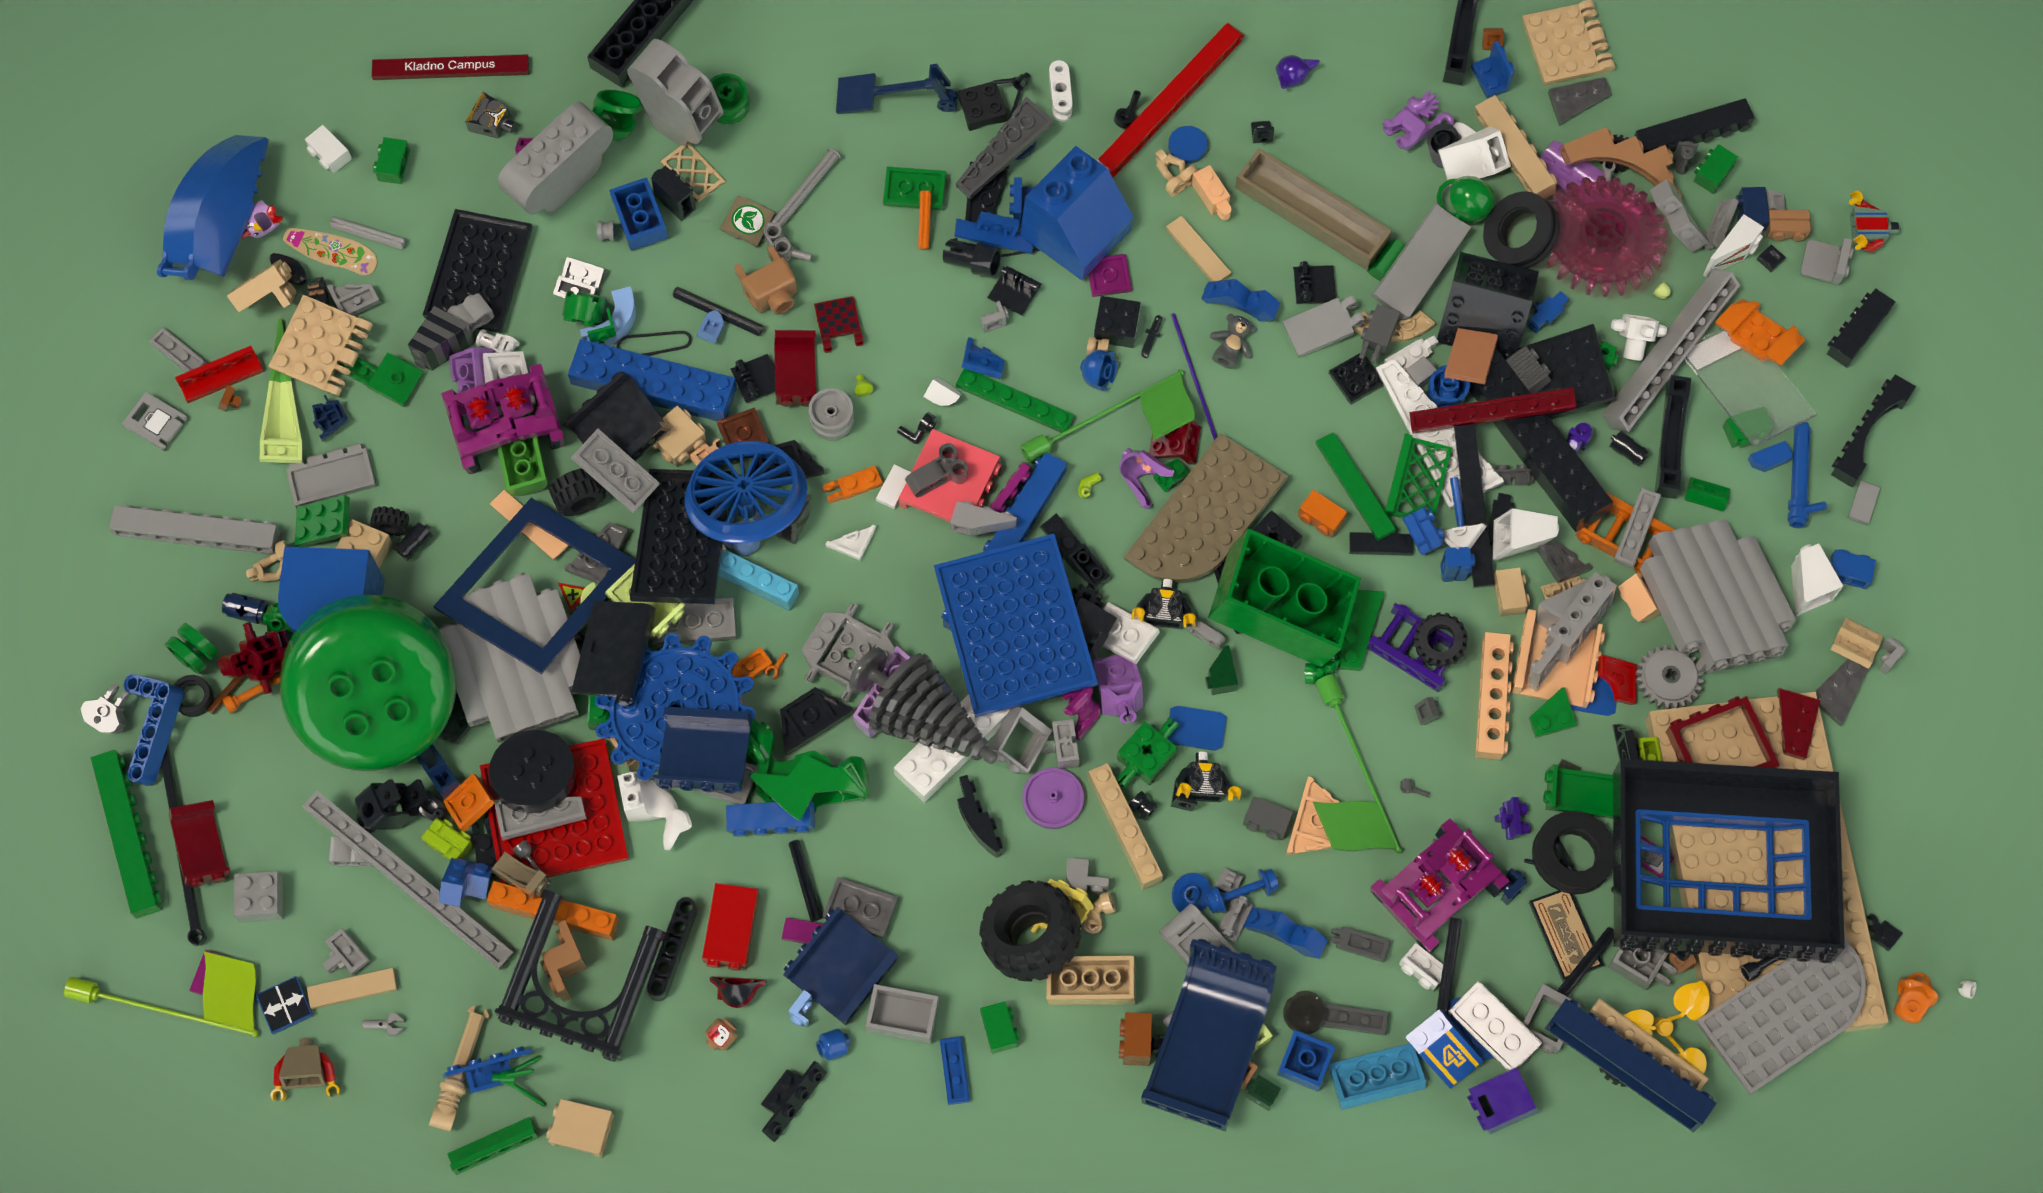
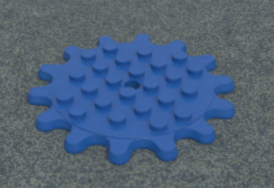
M669 633L665 636L664 645L661 650L651 651L647 647L633 703L628 706H622L617 704L612 696L597 695L595 698L596 706L606 709L610 713L608 721L598 725L596 728L597 736L602 739L616 738L618 740V746L611 754L613 763L621 765L630 759H636L639 761L638 777L644 781L652 778L654 773L659 770L666 727V719L663 715L664 707H672L678 704L681 708L749 712L753 720L756 715L755 710L752 707L742 705L740 698L743 694L752 690L754 682L750 677L736 678L731 674L732 668L738 662V655L733 651H728L720 657L712 656L710 654L712 641L708 636L699 637L692 647H683L680 644L679 636L675 633Z

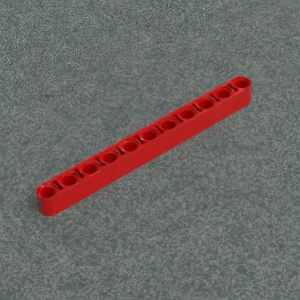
M1226 23L1099 157L1097 161L1109 170L1112 178L1121 171L1241 43L1244 33L1230 23Z

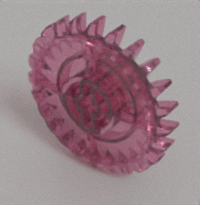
M1598 176L1595 182H1591L1588 177H1584L1581 179L1580 186L1570 182L1566 185V192L1562 190L1555 192L1553 196L1555 201L1548 202L1555 208L1558 214L1560 231L1557 242L1552 250L1554 253L1548 259L1546 267L1551 268L1559 263L1562 264L1557 275L1558 280L1563 279L1570 272L1574 274L1570 288L1573 290L1580 284L1582 279L1587 280L1586 295L1592 293L1596 283H1601L1602 296L1607 297L1612 283H1615L1616 289L1621 296L1626 289V280H1629L1635 290L1639 288L1641 283L1640 274L1647 281H1650L1653 275L1651 266L1659 270L1662 264V259L1658 254L1663 256L1666 254L1667 245L1662 241L1667 240L1668 232L1664 228H1659L1664 225L1665 219L1660 214L1655 215L1658 207L1655 202L1648 203L1646 201L1648 194L1645 191L1639 193L1634 191L1635 185L1631 182L1624 186L1621 185L1620 178L1614 177L1612 182H1607L1604 176Z

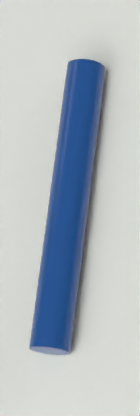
M1458 477L1450 478L1457 527L1465 526L1459 481Z

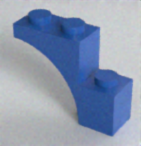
M1237 279L1208 282L1201 298L1205 303L1224 304L1242 310L1258 321L1274 320L1280 306V302L1266 290L1251 292Z
M1252 907L1243 925L1247 930L1276 939L1306 957L1319 959L1328 941L1314 928L1297 925L1282 912Z

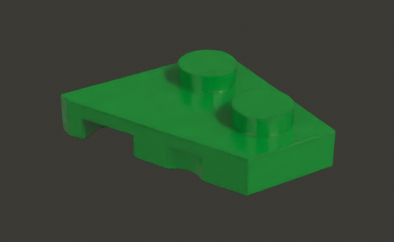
M1564 687L1558 690L1529 717L1535 738L1577 726Z

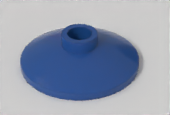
M1187 873L1181 876L1172 889L1174 907L1181 912L1192 903L1202 912L1207 907L1205 905V893L1211 891L1208 880L1198 873ZM1190 889V894L1186 896L1187 891Z

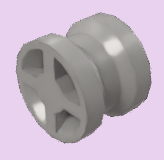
M603 221L597 222L598 241H603L604 239L615 241L614 221H609L608 223Z

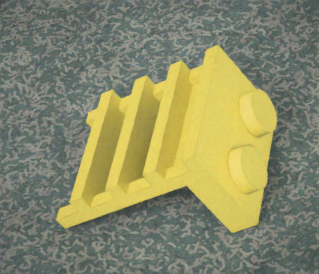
M1050 879L1048 883L1055 888L1061 889L1073 903L1080 917L1081 924L1083 921H1086L1088 912L1094 908L1087 897V893L1080 888H1070L1062 880L1057 882ZM1034 924L1031 932L1036 934L1039 928L1046 931L1047 924Z

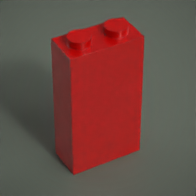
M715 883L702 960L708 967L719 968L720 966H728V969L733 971H741V968L747 969L759 899L758 889Z

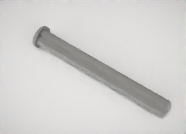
M832 148L827 149L828 153L772 222L778 223L781 227L785 224L834 162L841 159L840 154Z

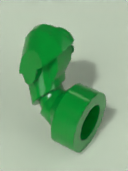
M1335 654L1322 667L1306 663L1305 683L1315 684L1323 676L1335 673L1340 664V658H1336Z

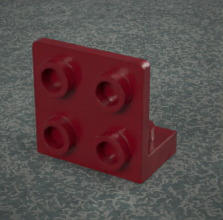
M1192 420L1154 441L1152 434L1149 453L1155 458L1179 456L1188 465L1196 464L1201 426Z

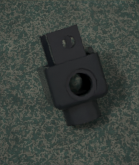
M388 779L385 783H371L355 798V804L359 811L356 816L358 824L368 833H373L376 830L400 829L419 815L417 807L429 798L421 779H416L409 786H406L404 783H394L393 779ZM397 803H400L402 807L401 812H395Z

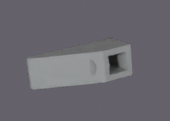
M957 501L950 521V531L968 536L1012 529L1017 526V517H1014L1013 514L1008 512L999 513L986 506L982 508L974 506L969 501Z

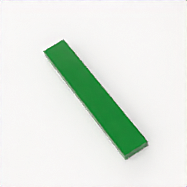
M1332 432L1316 440V446L1376 540L1379 541L1396 531L1394 525L1335 433Z

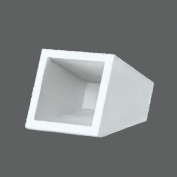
M1819 543L1814 546L1808 544L1800 549V553L1795 557V561L1791 565L1794 611L1796 616L1833 601L1843 587Z

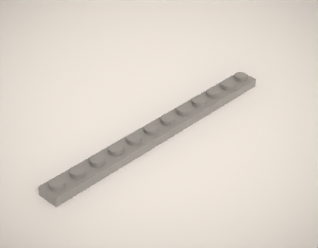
M318 790L302 806L304 810L498 970L513 955V951L458 906L439 903V890Z

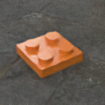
M472 773L443 800V803L459 829L465 832L495 804V801L480 778Z

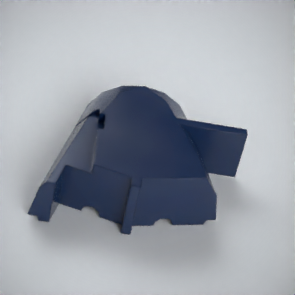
M324 395L327 401L325 402L326 404L312 405L315 419L313 424L316 429L319 428L323 432L319 435L322 442L339 429L340 426L349 421L339 400L329 401L326 395Z

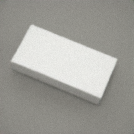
M894 464L876 497V501L895 509L899 502L898 498L906 484L905 478L911 472Z

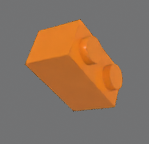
M1312 490L1300 506L1298 512L1302 522L1313 525L1319 533L1324 536L1328 535L1331 538L1342 525L1347 515V511L1315 490Z

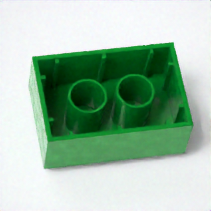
M1248 528L1229 548L1208 619L1322 667L1342 648L1361 578Z

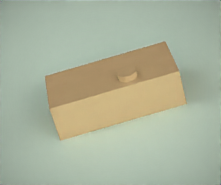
M1074 956L1070 963L1066 962L1062 966L1063 970L1057 974L1054 972L1048 975L1046 999L1048 1005L1135 1004L1134 956Z

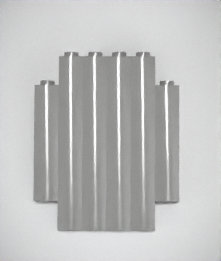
M1717 520L1709 524H1698L1693 527H1684L1653 535L1648 545L1654 557L1645 559L1640 567V571L1679 653L1687 651L1692 653L1699 650L1701 658L1695 665L1698 674L1704 672L1713 673L1716 670L1749 665L1754 661H1767L1772 657L1776 658L1784 654L1788 643L1782 632L1789 631L1796 618L1755 537L1750 536L1736 540L1727 520Z
M518 573L509 581L498 580L489 588L478 587L473 590V593L462 598L541 648L549 642L568 620L558 590L548 588L541 591L540 595H537L530 574ZM448 623L441 626L440 631L447 641L453 658L456 689L470 727L490 721L498 743H501L520 732L537 730L579 715L571 693L580 659V652L575 638L568 643L541 675L458 623L455 625Z

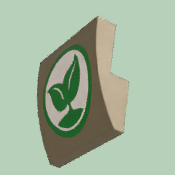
M737 196L719 230L735 239L739 237L756 247L764 234L765 225L770 223L775 212L756 202Z

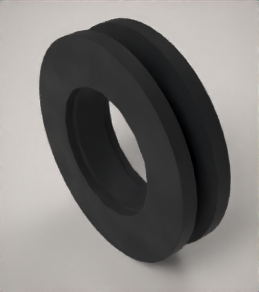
M1522 191L1510 194L1494 206L1486 219L1483 231L1485 247L1488 253L1499 262L1523 268L1533 267L1543 261L1553 250L1560 231L1559 217L1555 208L1535 193ZM1533 213L1537 220L1536 231L1533 237L1519 248H1510L1506 241L1507 230L1516 217L1522 214Z
M1577 811L1556 814L1543 824L1534 839L1532 846L1534 866L1541 878L1558 891L1568 894L1591 892L1601 886L1613 870V836L1601 821L1589 814ZM1568 834L1582 837L1593 849L1595 856L1593 866L1585 871H1574L1563 866L1555 856V840L1562 835Z

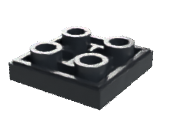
M1360 353L1329 370L1328 373L1350 405L1384 386L1366 356L1364 359L1359 358Z

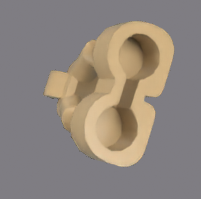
M1163 150L1155 153L1157 156L1156 167L1163 177L1169 181L1165 189L1171 197H1175L1182 192L1185 186L1189 187L1192 185L1193 173L1199 171L1194 165L1186 168L1185 161L1171 154L1166 155ZM1170 164L1179 166L1180 174L1174 177L1169 172L1167 167Z
M284 540L276 543L275 554L253 564L254 568L246 571V575L251 582L258 580L261 582L280 581L284 547H288ZM277 560L280 561L277 573L264 572V569Z

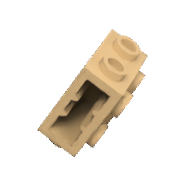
M678 406L663 417L671 430L652 446L653 449L656 450L658 448L662 452L661 456L667 463L672 462L675 466L686 462L690 454L704 445L706 441V431L699 423L695 424L691 420L692 416L685 409L682 411Z

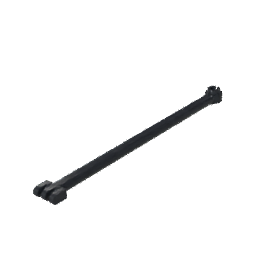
M167 745L161 767L170 810V808L178 807L179 801L169 745ZM178 858L190 926L187 937L192 945H203L206 942L207 936L201 929L194 887H185ZM201 935V940L195 941L196 936Z

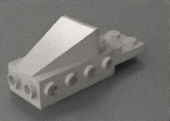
M1594 572L1591 578L1539 604L1536 623L1547 629L1546 634L1548 636L1545 640L1547 644L1541 653L1543 656L1540 660L1536 659L1530 667L1529 687L1534 691H1537L1559 660L1565 664L1569 662L1613 603L1616 584L1611 582L1607 576Z

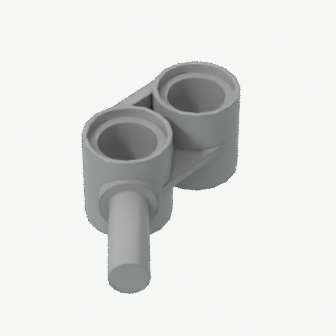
M770 222L765 225V241L768 247H774L780 258L784 257L787 262L791 257L811 261L812 254L794 249L789 240L784 236L778 223ZM771 233H777L776 236H770ZM782 248L787 249V250L784 251V252H779V251H778V250H780V249H782Z

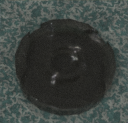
M1310 991L1295 993L1296 995L1290 997L1283 1008V1017L1286 1024L1292 1031L1297 1030L1304 1034H1312L1318 1031L1323 1026L1327 1017V1008L1324 1001L1316 993Z

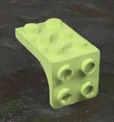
M634 564L605 594L613 602L646 603L654 606L656 613L650 639L653 640L656 636L660 639L668 631L667 629L670 627L669 624L671 622L675 624L682 618L685 604L631 602L630 592Z

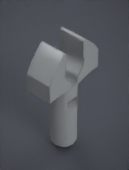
M389 1013V1018L385 1021L363 1020L362 1028L385 1029L389 1037H396L404 1029L392 1028L390 1025L394 1022L404 1023L405 1021L398 1014Z

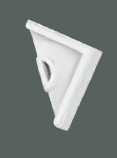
M1481 523L1442 530L1445 536L1442 540L1452 548L1469 547L1471 549L1487 525Z
M872 525L869 528L846 534L839 539L827 541L826 547L861 561L876 530V526Z

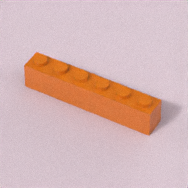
M493 881L487 903L491 908L534 919L542 899L538 895L532 899L517 887ZM562 900L553 925L558 926L557 923L565 920L571 930L613 941L619 919L616 914Z

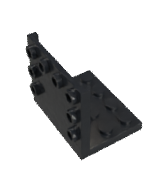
M1460 252L1437 337L1438 343L1453 346L1458 328L1497 334L1498 340L1495 348H1497L1505 360L1519 349L1532 306L1539 271Z

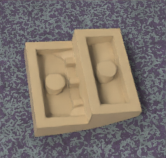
M1845 617L1830 650L1869 669L1880 647L1883 635Z

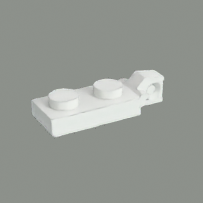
M1435 336L1425 341L1423 338L1385 359L1384 363L1395 359L1405 370L1423 356L1428 359L1433 353L1432 349L1438 346L1439 341Z

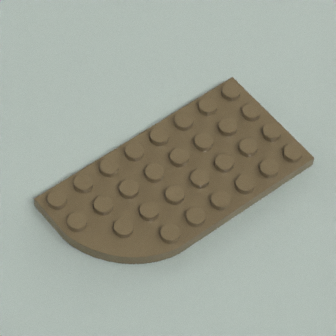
M1220 433L1126 553L1124 560L1146 575L1161 581L1163 579H1171L1174 582H1188L1210 574L1225 561L1229 548L1255 522L1288 479L1287 475Z

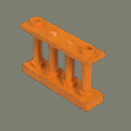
M1607 493L1613 501L1610 513L1616 515L1617 518L1606 537L1602 538L1593 533L1601 519L1588 525L1587 528L1577 531L1575 537L1580 542L1587 545L1590 544L1615 558L1619 546L1613 544L1612 541L1623 522L1629 521L1634 507ZM1652 518L1647 533L1653 536L1660 532L1674 531L1675 529ZM1649 546L1642 558L1637 557L1633 567L1637 573H1641L1640 567L1645 559L1653 556Z

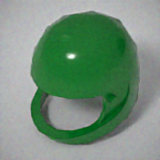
M619 90L600 91L597 93L592 107V111L612 128V141L617 142L625 139L632 133L636 126L634 113H639L643 110L640 98Z
M1475 176L1449 179L1439 187L1436 195L1439 206L1467 225L1485 219L1492 212L1495 203V196L1488 183ZM1449 184H1452L1450 201L1456 213L1446 210L1442 203L1443 190Z

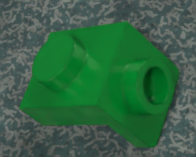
M1179 459L1165 464L1174 469L1173 477L1159 476L1157 473L1153 477L1164 492L1169 491L1173 484L1184 480L1190 473Z

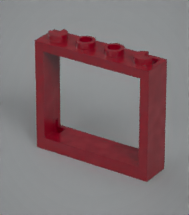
M1739 696L1727 701L1728 704L1723 706L1720 704L1713 705L1705 713H1701V711L1695 712L1689 716V719L1684 721L1677 719L1671 722L1666 730V734L1679 762L1693 763L1679 731L1741 707L1766 762L1754 767L1778 768L1780 766L1747 696L1741 699Z

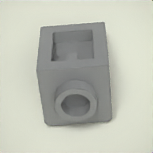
M1000 301L996 302V313H987L981 317L983 333L1006 326V318H1009L1006 307H1002Z
M1888 638L1882 646L1887 653L1881 659L1883 665L1879 670L1885 675L1906 651L1900 642Z

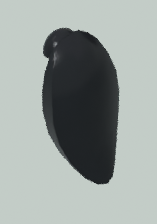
M278 253L270 255L271 265L281 259L282 262H286L290 267V274L292 276L287 282L298 285L306 283L305 270L297 260Z
M426 790L429 798L417 807L419 814L431 821H434L436 818L441 821L444 820L447 816L446 806L436 794Z

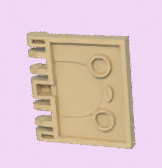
M1586 0L1579 4L1522 16V22L1543 86L1615 70L1616 67L1610 53L1600 54L1596 57V53L1606 51L1609 48L1608 43H1605L1606 38L1602 27H1600V20L1584 22V20L1597 16L1593 0Z
M303 295L268 367L339 397L342 389L330 384V382L344 387L345 381L334 377L333 374L335 370L344 375L350 374L351 371L338 364L340 362L350 367L354 366L359 354L346 347L350 346L361 350L363 346L350 339L352 335L367 339L368 334L356 329V327L370 332L373 324Z

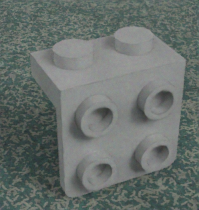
M1844 238L1840 247L1808 240L1800 274L1805 277L1839 285L1842 278L1847 277L1850 265H1847L1848 259L1851 260L1854 248H1851L1852 240Z

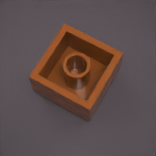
M1125 1012V1019H1121L1120 1037H1124V1041L1120 1040L1119 1058H1123V1065L1149 1066L1151 1058L1152 1013Z

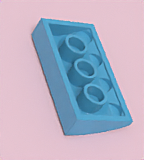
M1411 1043L1329 1064L1331 1078L1341 1110L1423 1090L1426 1087V1080L1420 1062Z

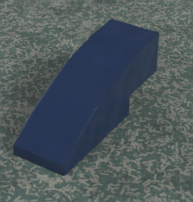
M433 744L416 757L443 799L447 798L460 785Z

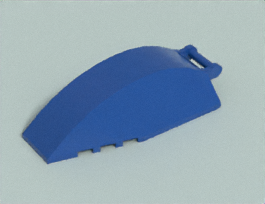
M235 135L210 148L191 166L177 187L167 212L163 235L162 261L157 267V275L159 277L178 276L184 277L187 280H193L199 268L221 277L225 276L255 207V203L252 202L253 195L258 193L256 181L257 177H261L262 174L259 167L261 161L265 160L269 139L266 137ZM172 266L185 267V269L172 268Z

